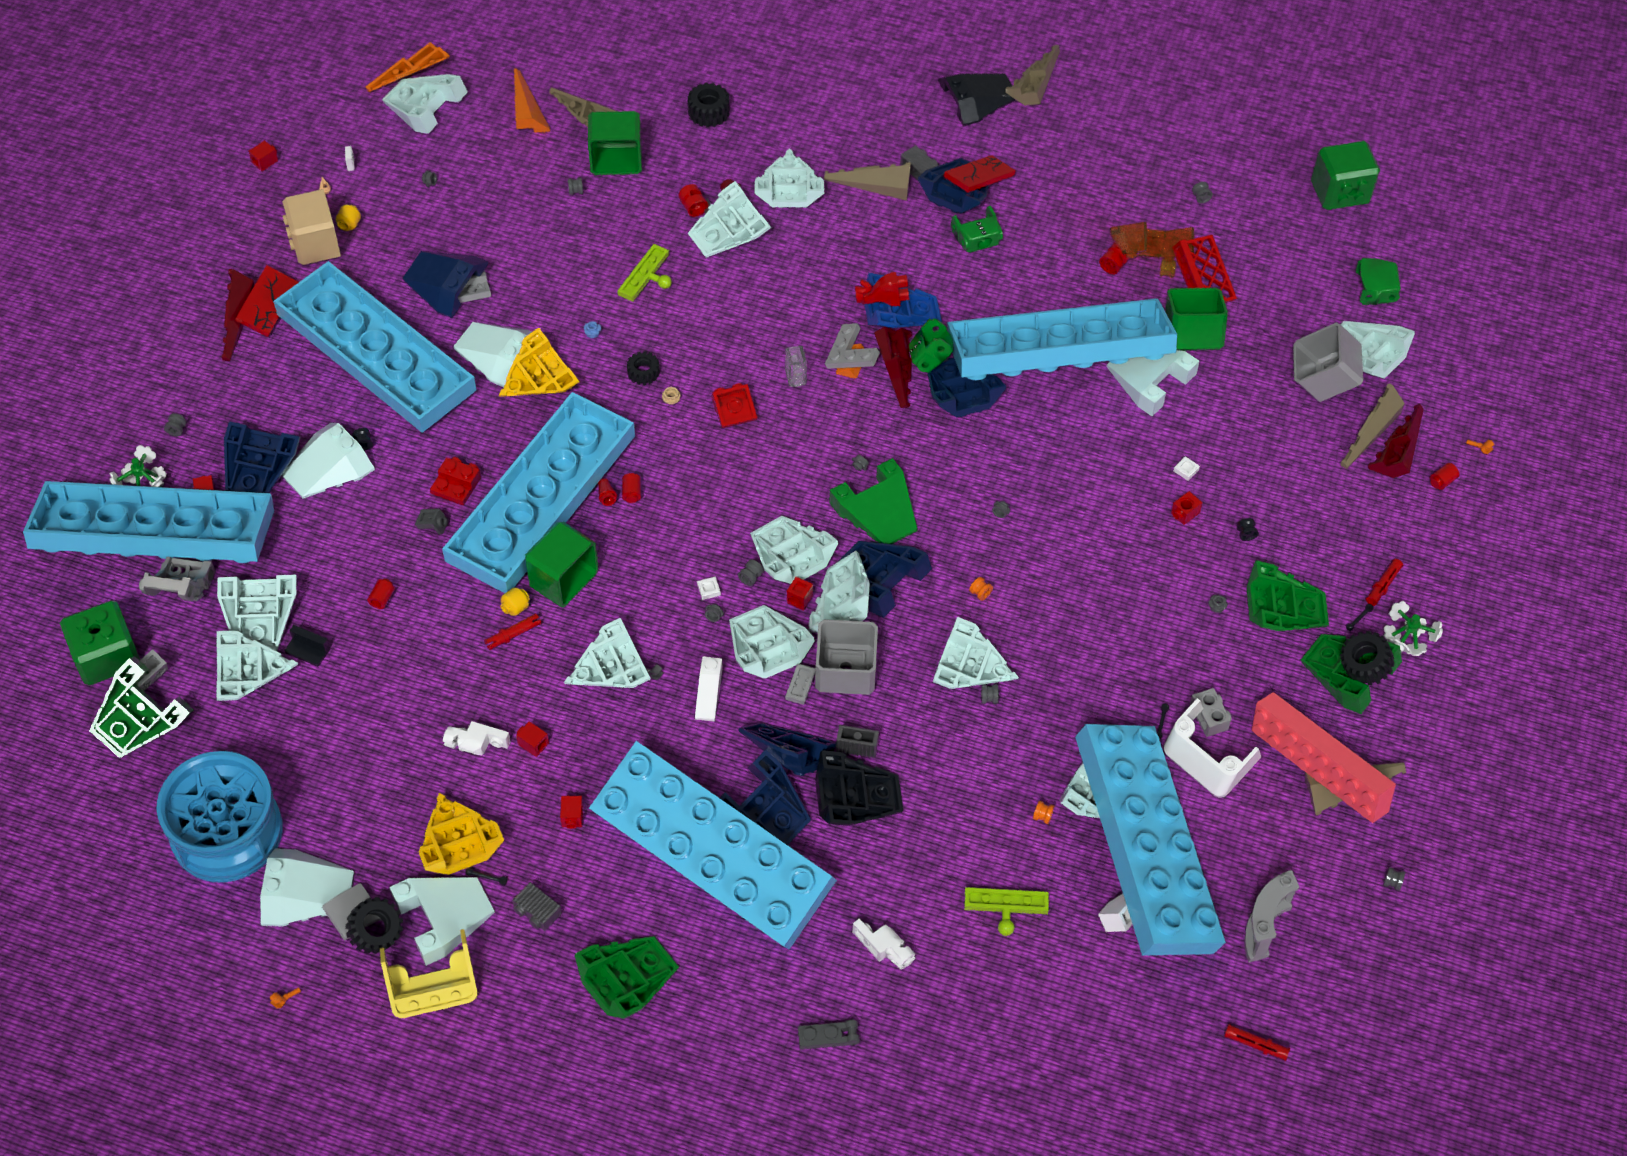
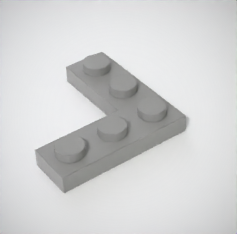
M858 323L842 324L825 362L828 369L870 367L875 365L880 353L877 348L852 349L860 331Z

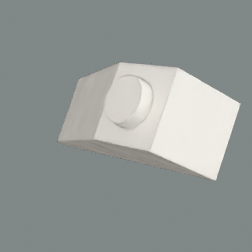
M702 657L695 712L696 720L715 721L723 671L722 658Z
M1123 894L1110 901L1098 914L1106 932L1127 931L1132 925Z

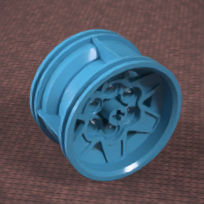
M214 751L192 757L172 771L164 781L158 795V820L169 840L174 856L183 869L199 879L210 882H231L245 878L261 869L267 863V859L275 848L277 849L283 833L282 816L273 798L268 778L257 763L244 755L229 751ZM253 795L257 803L248 802L249 796ZM183 819H186L189 823L183 828ZM239 832H245L242 836L239 837ZM214 841H215V843L217 844V845H208V844L213 843Z

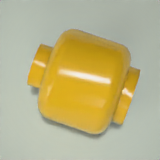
M343 205L337 213L335 220L340 229L344 231L354 230L361 219V213L354 205Z
M514 587L501 596V610L505 614L517 616L528 608L530 598L524 589Z

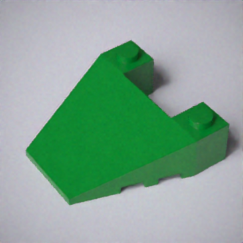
M892 458L877 466L876 479L879 482L878 484L855 495L848 484L844 482L830 489L829 503L841 518L848 519L853 523V526L861 528L867 532L869 537L883 544H894L917 532V525L903 470Z
M1321 634L1302 657L1301 663L1344 708L1362 714L1371 702L1369 685L1349 678L1340 658V654H1342L1341 648L1342 646L1345 647L1344 642L1351 639H1346V636ZM1388 642L1394 655V667H1391L1393 670L1391 672L1392 675L1402 663L1400 646ZM1364 654L1360 657L1358 663H1370L1376 658L1377 654Z
M135 656L129 658L115 673L102 706L99 708L90 728V732L119 758L178 727L194 711L181 697L174 699L164 710L136 684L150 669Z

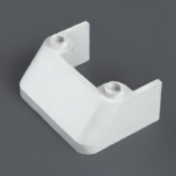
M1197 698L1176 721L1164 744V751L1173 762L1212 795L1222 798L1228 795L1261 758L1259 749L1255 747L1243 761L1230 755L1218 763L1189 738L1195 731L1193 720L1203 710L1201 701Z

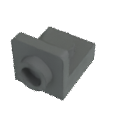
M421 509L415 526L418 529L433 528L438 534H443L449 520L440 509Z

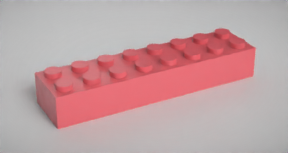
M1274 692L1257 702L1251 731L1371 823H1374L1389 812L1396 783Z

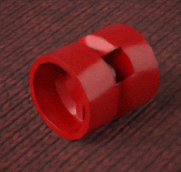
M689 184L679 191L678 198L691 217H698L705 213L704 209L708 208V202L697 185Z
M1114 242L1100 258L1099 264L1106 273L1115 275L1130 259L1131 251L1124 243Z

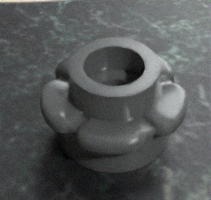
M427 170L422 175V182L426 184V187L436 185L437 175L435 172Z
M858 454L855 458H852V466L856 470L865 471L867 469L866 467L869 465V462L863 456Z
M996 501L993 504L992 512L996 517L1004 518L1010 513L1009 505L1006 502Z
M1213 595L1208 602L1210 609L1215 613H1221L1228 605L1226 598L1220 595Z
M717 604L707 605L705 608V617L711 622H717L724 614Z

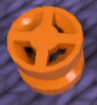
M978 577L969 588V591L972 594H976L980 601L985 600L993 590V586L987 584L982 577Z
M1039 800L1033 820H1042L1045 824L1049 825L1055 805H1046L1043 801Z

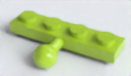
M653 244L618 289V296L633 302L649 280L657 282L662 289L669 288L672 284L671 278L668 275L659 276L655 274L668 257L669 250Z
M965 887L964 910L1002 912V920L998 924V931L1003 936H1009L1014 932L1015 928L1010 920V912L1048 914V892Z

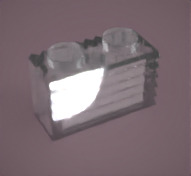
M803 346L786 348L785 371L789 386L800 387L806 385L807 360Z

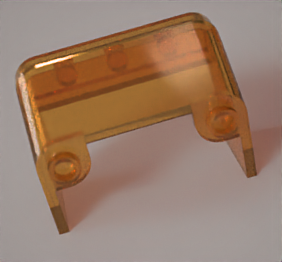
M1147 222L1110 227V236L1122 254L1126 255V258L1143 256L1164 258L1165 262H1171L1176 258L1172 247L1180 240L1194 239V227L1163 231L1147 229ZM1188 245L1190 251L1194 253V246Z

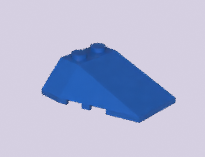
M868 273L867 282L873 287L884 275ZM908 288L909 300L900 301V306H891L884 302L864 304L868 325L897 328L922 326L929 319H937L942 322L937 297L917 288L915 291Z

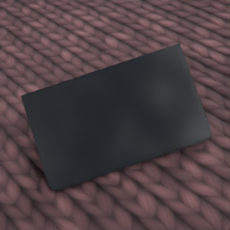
M293 625L290 629L292 640L286 647L285 653L317 667L320 666L330 650L328 639Z

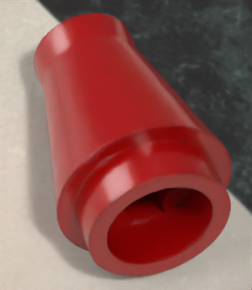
M601 479L598 482L599 501L605 506H611L616 502L617 493L610 485L608 479Z

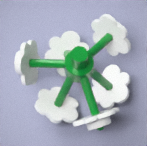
M142 445L137 446L134 453L138 458H133L132 464H126L125 468L121 470L122 476L118 477L114 471L110 472V482L112 485H123L121 481L123 480L125 483L131 482V484L140 486V480L145 476L150 481L151 487H162L164 485L163 480L166 477V472L162 466L153 467L152 470L144 467L143 463H152L153 459L156 458V453L151 451L149 446L144 447Z
M1404 601L1395 603L1389 615L1393 621L1404 618L1405 626L1396 630L1393 625H1386L1384 627L1385 638L1390 643L1399 645L1401 652L1404 651L1413 656H1419L1427 652V645L1425 643L1419 644L1418 637L1420 633L1423 634L1428 631L1429 641L1437 642L1443 633L1442 622H1434L1431 628L1426 627V620L1420 618L1419 615L1414 614L1409 618L1405 614L1409 610V606ZM1405 630L1406 633L1404 634V636H1403L1402 639L1400 640V638H1401V632H1403V631ZM1411 633L1414 643L1408 645L1404 644L1405 640Z

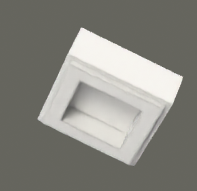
M351 146L345 147V160L348 171L355 169Z
M1185 456L1174 467L1173 471L1189 481L1199 471L1200 466Z
M716 577L697 581L702 600L721 596Z

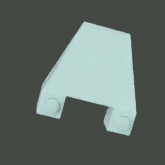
M445 74L402 79L382 100L415 132L428 134L438 124L433 113L445 101H461L466 95L467 90L461 77L457 75Z
M1176 350V353L1164 354L1161 359L1157 360L1135 357L1129 358L1127 362L1122 364L1109 362L1107 368L1140 409L1153 416L1163 407L1166 392L1156 385L1168 374L1186 385L1197 374L1200 361L1186 351Z
M477 877L408 878L390 887L393 900L401 915L421 906L433 929L415 938L418 951L426 966L446 957L462 942L460 930H465L467 938L495 913Z

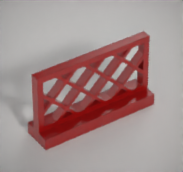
M1213 235L1187 241L1186 239L1180 240L1172 247L1187 288H1210L1213 282L1220 286L1221 292L1222 289L1228 291L1230 297L1226 298L1223 296L1225 303L1237 299ZM1204 241H1209L1210 250L1202 246ZM1188 245H1193L1197 248L1195 254L1190 251ZM1200 250L1208 254L1206 260L1198 256ZM1210 256L1216 259V266L1208 262ZM1195 260L1203 264L1201 270L1196 267ZM1206 266L1214 270L1212 276L1204 272ZM1216 273L1222 275V282L1214 278ZM1202 276L1210 280L1207 286L1202 283Z

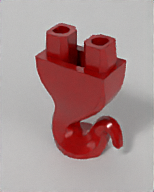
M896 272L884 275L873 287L869 282L862 279L860 280L862 286H855L857 303L871 304L884 302L891 306H900V301L909 300L908 288L899 289L908 287L907 275L897 276Z

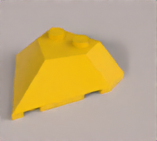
M537 328L524 337L521 349L514 359L499 397L562 393L579 383V380L571 369L567 368L540 328Z
M439 793L436 807L432 811L424 835L423 845L420 846L418 853L426 871L449 875L488 860L503 843L504 838L496 822L481 817V814L456 801L452 802L446 799L445 795Z

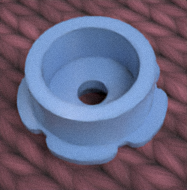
M594 321L586 323L583 327L584 333L589 338H596L600 334L601 326Z

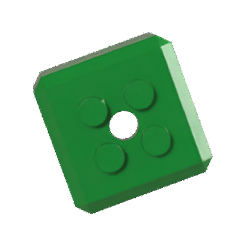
M636 111L592 112L588 115V151L591 173L594 175L639 174L642 171V140L639 113Z
M1366 141L1323 147L1318 152L1311 182L1322 207L1326 210L1368 204L1372 199L1380 168Z
M1171 288L1167 290L1165 312L1177 333L1176 350H1220L1223 348L1228 311L1221 290L1218 288Z
M557 522L525 554L530 587L561 608L565 607L592 580L598 571L596 543L565 522Z
M110 600L64 617L60 622L72 659L84 684L91 686L114 677L115 673L131 657L135 656L140 660L124 616L116 601Z

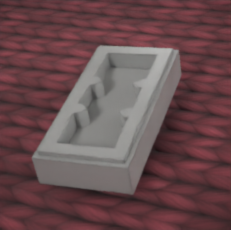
M797 664L785 700L802 705L805 704L816 674V668Z

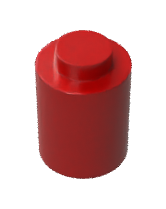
M1446 463L1430 476L1431 485L1436 489L1443 490L1459 477V470L1454 464Z
M634 473L625 474L622 477V498L628 503H635L641 499V478Z
M388 579L377 580L367 598V602L374 608L384 609L395 590L393 583Z

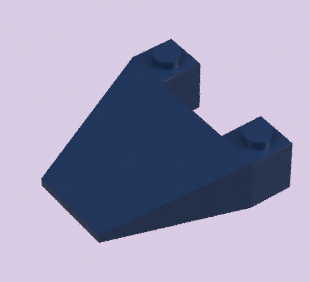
M858 541L840 559L842 560L854 551L859 553L870 583L868 610L883 618L896 606L891 589L905 575L921 581L932 570L928 554L911 546Z
M765 750L748 767L762 782L740 806L726 792L719 798L788 845L811 819L781 763Z

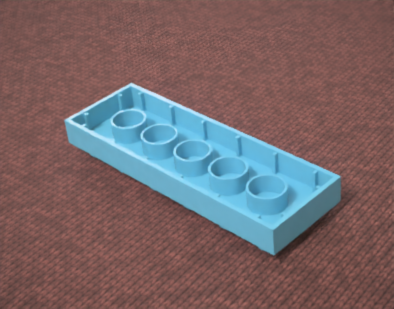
M329 261L274 300L275 309L279 317L422 433L476 391L473 375Z
M1158 298L947 322L948 332L953 340L952 353L961 377H967L970 380H981L987 374L996 373L1017 376L1023 370L1030 369L1052 372L1058 366L1065 365L1087 368L1092 366L1094 362L1100 361L1122 364L1127 362L1129 358L1135 357L1157 360L1161 359L1164 354L1176 353L1177 333Z
M572 392L442 548L445 562L503 593L514 588L527 572L525 554L557 522L566 523L635 437L634 422Z
M45 481L23 533L27 549H40L51 553L76 551L88 555L112 553L125 557L147 555L158 556L162 559H166V557L196 558L200 561L219 559L234 560L238 563L257 562L274 513L272 494Z
M1086 724L1075 738L1142 956L1214 954L1226 942L1155 726Z
M637 741L589 807L593 812L789 950L837 881L827 872Z

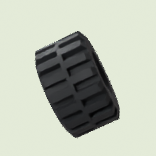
M704 83L703 85L699 84L697 87H693L692 91H689V96L687 97L688 115L690 120H693V123L699 124L701 127H716L717 124L721 125L723 121L727 120L730 114L729 93L726 92L725 88H721V85H715V83Z
M1366 631V634L1358 632L1357 636H1350L1351 640L1344 642L1345 647L1342 646V654H1340L1342 665L1349 678L1364 684L1367 683L1369 686H1372L1373 682L1381 683L1380 680L1382 678L1384 680L1387 679V673L1391 674L1393 671L1391 667H1394V655L1383 636L1380 637L1376 632L1372 634L1371 631ZM1364 654H1377L1376 658L1370 663H1358V660Z
M375 897L374 899L368 898L353 908L351 914L347 917L348 923L345 924V929H348L346 933L347 938L351 937L350 943L352 945L356 944L357 950L363 949L364 953L369 954L373 952V954L380 952V948L386 950L399 939V933L403 929L401 926L403 918H399L401 912L399 909L397 911L394 909L396 906L394 903L389 904L388 899L380 900V897ZM373 914L382 919L385 926L382 936L375 937L367 933L364 928L365 916Z

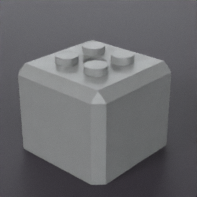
M1338 323L1331 324L1296 340L1294 343V381L1319 402L1362 384V344L1342 325Z
M824 619L818 623L815 688L819 692L870 695L874 691L878 626L874 622ZM849 666L851 669H841V667Z

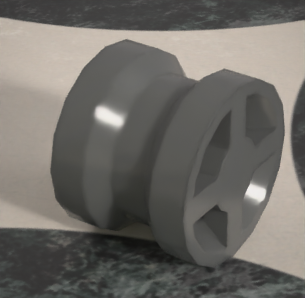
M581 177L574 180L568 178L569 195L574 193L583 194Z
M1199 182L1192 188V193L1196 196L1198 203H1206L1213 197V193L1206 182Z
M170 414L164 430L172 436H180L183 432L182 428L185 427L187 421L179 414Z
M993 684L992 686L981 685V704H986L987 702L998 704V684Z
M1389 866L1383 886H1391L1395 890L1400 891L1405 871H1395L1393 867Z

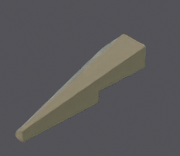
M1053 45L1052 51L1044 53L1042 60H1036L1023 72L1022 78L1013 81L1014 85L1012 87H1006V93L1023 105L1040 104L1060 52L1059 45Z
M551 87L549 91L561 104L568 108L567 110L587 127L588 115L590 113L617 111Z
M906 162L905 165L901 166L891 164L890 167L882 168L879 165L854 168L853 171L840 169L839 172L835 173L825 171L824 180L907 201L911 162Z
M1388 383L1384 395L1379 398L1378 404L1371 411L1358 433L1354 445H1351L1350 451L1342 460L1340 466L1347 469L1401 415L1405 403L1392 384Z
M1404 763L1372 765L1390 780L1399 773H1406ZM1305 772V783L1316 816L1320 815L1323 810L1329 807L1334 808L1339 802L1343 801Z

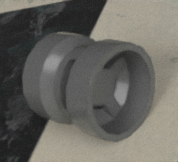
M751 559L745 564V569L740 570L738 578L745 585L753 586L756 578L763 574L764 569L761 564Z

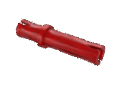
M1399 559L1391 561V564L1379 581L1374 583L1373 590L1366 597L1368 604L1377 605L1380 598L1388 592L1389 585L1403 567L1402 561Z
M535 613L505 630L501 629L499 633L484 639L485 644L493 641L487 648L492 650L503 643L507 644L510 642V639L541 625L540 619L532 622L539 618V616Z
M1231 1024L1228 1025L1224 1036L1260 1050L1264 1055L1270 1054L1284 1061L1287 1060L1291 1049L1272 1042L1273 1039H1264Z

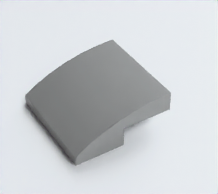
M485 270L480 277L476 275L471 276L458 296L460 303L491 297Z
M361 883L344 891L322 906L344 941L351 938H347L346 933L348 929H345V924L348 923V915L351 914L353 908L359 903L371 898ZM373 914L365 916L364 928L380 921L381 918Z

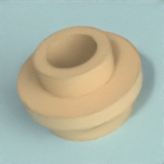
M668 387L662 393V399L667 404H675L680 400V392L674 387Z

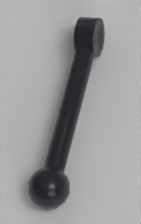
M1367 604L1365 610L1351 624L1346 625V629L1352 631L1354 625L1368 612L1373 611V605Z
M1162 704L1161 706L1162 715L1157 732L1159 739L1163 737L1161 732L1166 712L1169 710L1168 704Z
M467 868L465 871L468 876L475 875L499 882L501 886L507 884L506 877H494L473 871L472 868Z

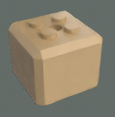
M324 189L286 197L282 201L286 215L282 216L285 226L289 225V227L285 228L288 239L292 238L289 240L291 250L296 252L298 263L305 265L340 257L337 237Z

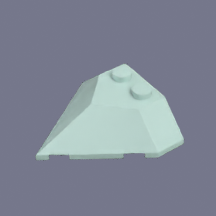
M789 148L786 151V155L779 157L769 166L762 177L758 176L755 179V194L771 207H808L824 194V180L821 177H817L814 171L801 158H796L793 155V151Z
M957 617L936 669L933 682L950 689L1017 680L1019 677L1015 672L1012 673L1006 665L1007 662L991 642L983 637L975 623Z
M618 618L602 626L599 636L594 642H591L575 665L574 672L570 677L566 678L564 684L634 688L651 678L621 618Z
M217 631V701L239 700L297 666L298 663L292 659L288 660L282 657L277 651L256 640L252 641L244 637L239 631Z
M1082 762L1059 801L1077 815L1100 818Z

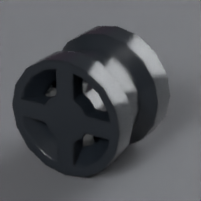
M359 428L352 433V437L361 445L364 451L369 450L373 446L369 429Z
M1252 518L1243 519L1236 525L1237 530L1240 531V539L1242 541H1251L1259 535L1258 529L1255 528V520Z

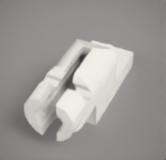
M471 721L468 730L449 726L443 736L444 746L453 749L458 746L459 751H466L475 755H483L489 743L494 747L507 749L511 743L509 732Z
M860 919L853 923L852 932L879 962L887 957L900 969H904L915 960L916 954L909 946L904 947L905 941L891 927L884 925L873 933L869 924L863 923Z

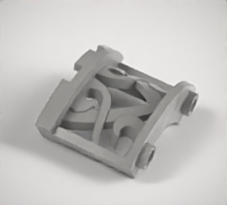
M166 557L157 574L152 576L150 573L145 572L144 577L139 582V589L142 593L150 596L157 595L163 590L177 592L178 596L184 601H198L203 597L202 591L204 589L208 590L216 570L210 561L198 562ZM174 567H178L176 572H173ZM181 568L186 569L185 573L181 574Z
M1292 870L1272 879L1265 885L1256 899L1253 912L1246 925L1244 937L1245 952L1249 963L1269 957L1268 948L1272 939L1276 937L1274 920L1279 915L1292 909L1291 901L1295 892L1299 890L1298 882Z

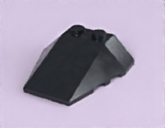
M953 74L938 78L943 91H950L957 103V116L963 126L978 123L986 115H992L996 109L1003 108L1016 100L1006 93V87H1012L1006 74Z
M822 750L815 777L819 816L828 824L850 826L902 813L903 805L899 776L876 766L874 768L863 764L864 761L859 759L855 761L847 758L844 753Z

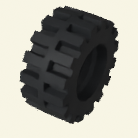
M643 351V353L637 352V355L634 353L632 357L628 358L627 374L633 383L637 382V385L641 383L646 385V383L652 384V380L654 382L657 380L660 368L659 360L655 355L653 356L651 352L647 354V351ZM640 366L650 367L646 371H640L637 369Z

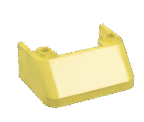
M464 929L460 930L463 949L451 954L449 959L451 968L410 978L405 967L401 965L388 966L385 950L380 948L384 979L391 1009L396 1017L406 1018L470 1003L476 998L477 988Z

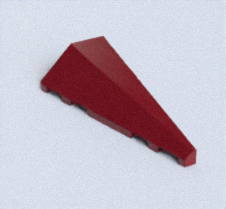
M229 269L228 271L231 283L227 284L229 294L226 301L224 322L227 335L223 338V343L225 344L222 354L223 361H230L244 326L235 319L255 286L254 280L234 269Z
M883 327L875 331L874 334L900 408L910 407L908 395L911 394L908 382L911 381L912 360L909 357V344L913 333L904 328L893 330Z
M1421 404L1415 405L1413 407L1415 411L1412 415H1407L1404 418L1406 421L1404 425L1396 428L1385 442L1386 447L1382 453L1378 452L1375 455L1377 459L1373 463L1368 464L1369 470L1391 478L1410 473L1424 410Z

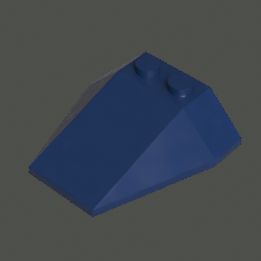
M963 158L925 170L918 177V181L929 201L937 206L946 207L955 213H963L980 205L987 198L989 185L966 192L944 177L945 171L970 163V161Z
M421 251L402 279L437 313L452 319L461 306L458 299L459 294L471 276L476 275L480 277L489 263L473 255Z
M954 357L946 359L931 372L927 373L932 399L939 407L956 418L990 409L1006 390V385L999 377L993 374H987L981 380H970L967 377H961Z
M229 421L224 436L225 491L270 493L294 458L300 436L281 433V436L252 430L244 424Z
M760 722L739 727L738 730L763 751L767 750L782 766L792 770L794 774L799 776L814 773L818 767L820 752L822 750L833 751L836 747V742L818 736Z

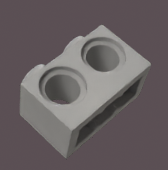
M153 649L140 660L150 669L136 684L143 691L168 670L167 663Z
M1214 688L1192 695L1190 706L1197 698L1201 701L1203 710L1196 718L1206 737L1229 729L1232 720L1230 712L1225 710L1222 698L1216 693Z

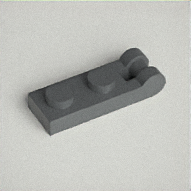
M848 1020L841 1023L798 1026L800 1050L859 1044L860 1039L856 1032L858 1022L856 1020ZM848 1031V1036L842 1037V1032Z

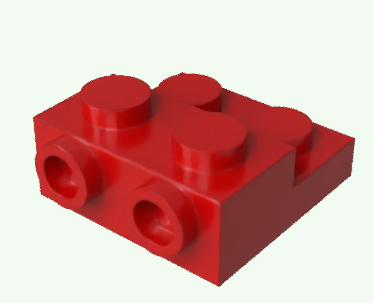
M742 383L733 385L732 388L725 389L722 387L712 392L711 398L715 412L718 414L721 428L757 420L748 384L742 385Z
M446 457L438 470V477L431 486L430 493L464 506L481 479L480 469L473 463L468 465L462 463L457 457H452V459Z

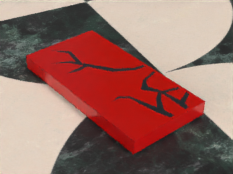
M990 155L945 171L944 177L966 192H971L1015 176L1016 170Z
M266 265L235 320L268 337L279 318L274 300L295 286L298 281Z

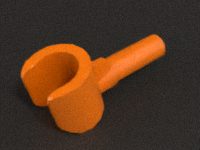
M1467 440L1466 443L1480 448L1484 454H1489L1494 449V442L1491 440H1487L1484 444Z
M298 987L283 996L275 992L270 996V1003L276 1008H282L286 1000L301 991Z

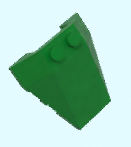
M1258 560L1254 562L1246 588L1249 620L1262 628L1275 631L1329 626L1325 592L1305 581L1303 583L1294 579V575L1290 573L1286 575L1279 571V567L1274 564Z
M654 936L632 939L627 943L618 944V942H611L610 945L599 946V944L591 945L575 953L583 986L606 1015L622 1019L641 1011L679 968Z

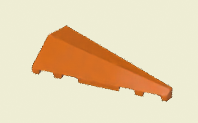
M429 42L409 59L406 60L403 57L369 83L366 86V90L368 92L445 60L449 58V54L442 48L436 47Z
M514 68L516 128H534V133L550 132V127L520 70Z

